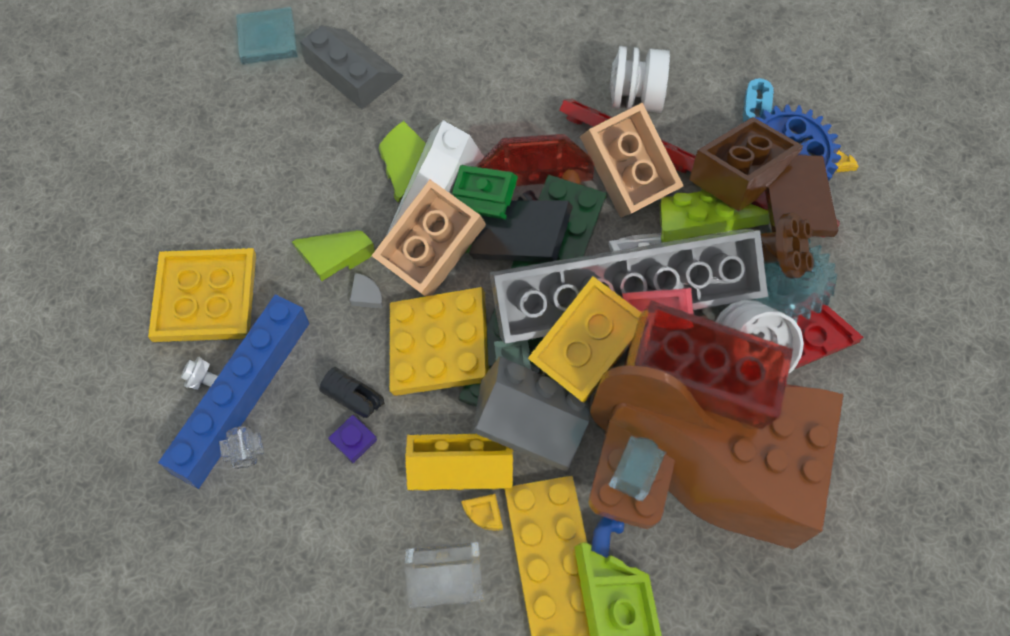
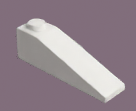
M442 121L431 131L386 236L429 179L452 194L460 165L481 168L485 157L469 134L445 121Z

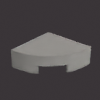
M355 273L350 298L351 306L383 308L382 295L377 284L369 277Z

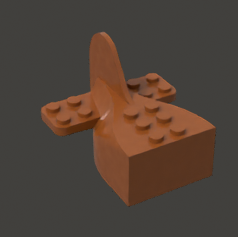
M662 326L644 327L629 345L624 366L612 368L602 376L590 409L593 420L606 430L589 495V505L592 511L606 518L639 528L650 529L661 520L669 491L694 515L714 526L793 550L821 533L824 525L844 394L775 382H755L751 379L723 380L692 388L700 351L675 359L664 367L653 366L644 356V345L655 331ZM658 341V345L663 351L670 352L665 343Z

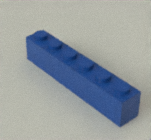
M276 294L273 296L158 463L171 475L197 489L201 487L310 324L303 307Z

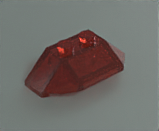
M565 134L502 138L475 167L513 172L518 176L516 186L545 184L548 175L562 179L563 173L568 169L576 171L580 181H593L595 164L592 158Z

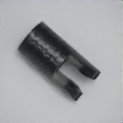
M337 367L331 368L320 384L319 391L366 419L374 413V410L377 411L379 407L385 404L384 397Z

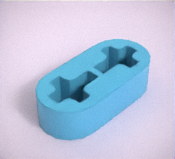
M754 79L749 83L744 99V122L752 117L755 118V109H759V117H761L764 110L771 113L774 90L771 83L767 80ZM756 90H760V91H761V94H762V98H761V99H758V98H757V91H756Z

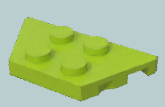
M704 190L694 193H676L674 196L662 197L660 201L662 242L756 227L770 223L767 210L749 204L742 210L737 211Z
M580 543L575 546L590 636H662L649 574L635 567L630 568L623 561L611 555L604 557L592 551V545L588 543Z

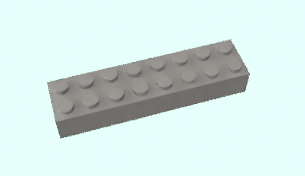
M740 229L490 272L499 335L505 344L545 337L592 276L621 298H623L622 293L691 288L693 310L735 303L741 300L768 297L760 230Z

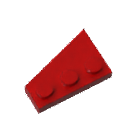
M815 294L789 315L801 329L804 341L802 357L795 369L860 343L864 338Z

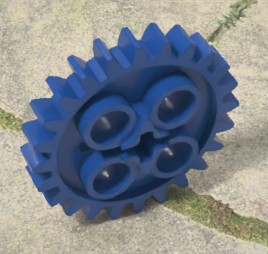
M786 104L782 112L777 106H774L771 113L764 110L760 118L755 117L799 144L805 139L811 138L801 144L803 148L798 155H810L809 153H812L814 156H823L828 181L832 178V175L838 169V166L834 163H838L841 159V156L836 154L841 145L833 143L838 137L837 134L828 133L832 125L822 126L820 124L823 119L822 115L814 119L812 118V109L803 114L800 105H798L794 112L791 111L789 104Z

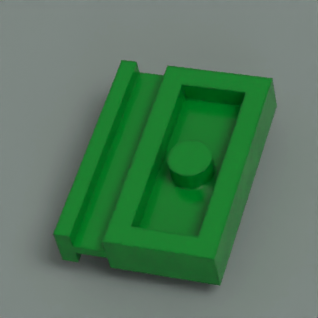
M460 165L452 194L479 215L506 220V207L510 206L518 176L513 172Z

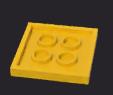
M254 249L160 251L149 325V339L152 342L244 339L250 331L256 263Z
M482 287L390 302V392L394 396L481 383V380L489 371L486 300Z

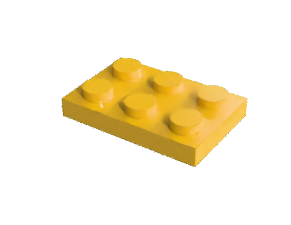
M592 276L528 359L584 403L599 385L604 373L614 366L648 323L649 318Z

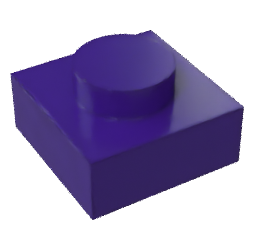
M354 415L328 437L329 441L352 464L377 441V437Z

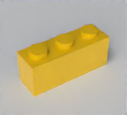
M478 434L407 435L405 453L407 490L513 488V449Z

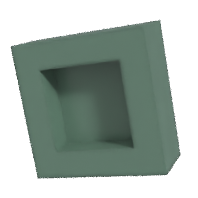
M528 340L506 344L503 341L494 342L496 360L501 356L531 370L530 360L528 359Z

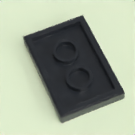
M511 200L510 206L506 207V220L481 216L486 225L472 242L469 255L473 259L557 261L573 206L569 201Z

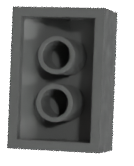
M320 26L300 41L306 64L360 109L365 108L403 78V74L346 29Z
M500 356L481 380L473 433L558 469L567 471L589 423L590 396L583 403L557 381Z

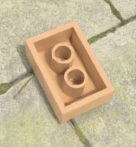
M643 102L587 130L580 136L620 217L632 214L684 186Z
M429 179L372 254V257L422 295L431 296L486 224L481 215Z

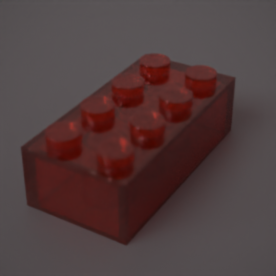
M651 300L639 316L626 366H643L663 371L681 381L703 410L762 430L780 418L793 349Z

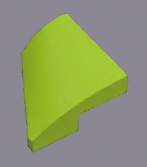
M404 121L386 135L378 148L382 160L386 163V174L388 179L392 181L395 190L394 198L398 203L403 198L426 145Z
M361 230L301 238L292 241V245L304 261L311 266L321 281L346 266L351 270L372 257V254L375 252L373 242Z

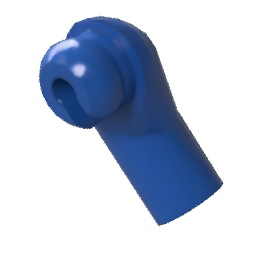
M602 516L593 531L591 550L604 557H608L611 532L622 533L624 523Z

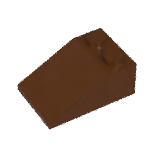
M752 117L698 149L689 180L701 187L702 190L723 201L729 207L740 211L759 198L801 152L803 145Z

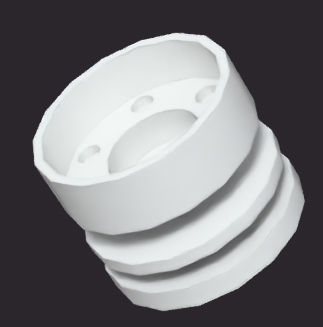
M619 46L611 71L610 92L612 108H620L622 96H627L626 109L632 108L635 97H641V103L643 102L647 111L662 112L668 82L670 51L649 49L645 62L640 61L639 48L634 47L631 60H626L627 47Z
M741 300L732 303L719 314L714 323L717 329L718 340L713 345L714 351L723 362L755 382H774L783 379L795 369L802 357L804 341L801 329L794 319L759 301Z

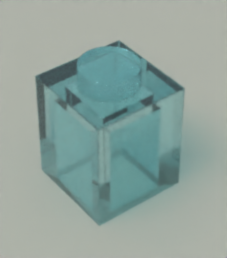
M631 436L608 486L643 501L650 492L666 452L658 449V445L652 440Z

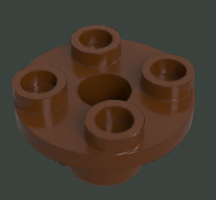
M795 212L785 213L778 221L776 232L762 233L761 242L764 264L779 262L783 273L788 278H800L805 272L812 271L814 261L811 252H809L808 239H810L812 234L809 220H802Z

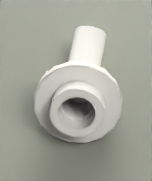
M197 357L195 362L189 360L181 374V378L185 380L184 387L197 390L201 383L211 387L218 376L207 371L210 364L201 357Z

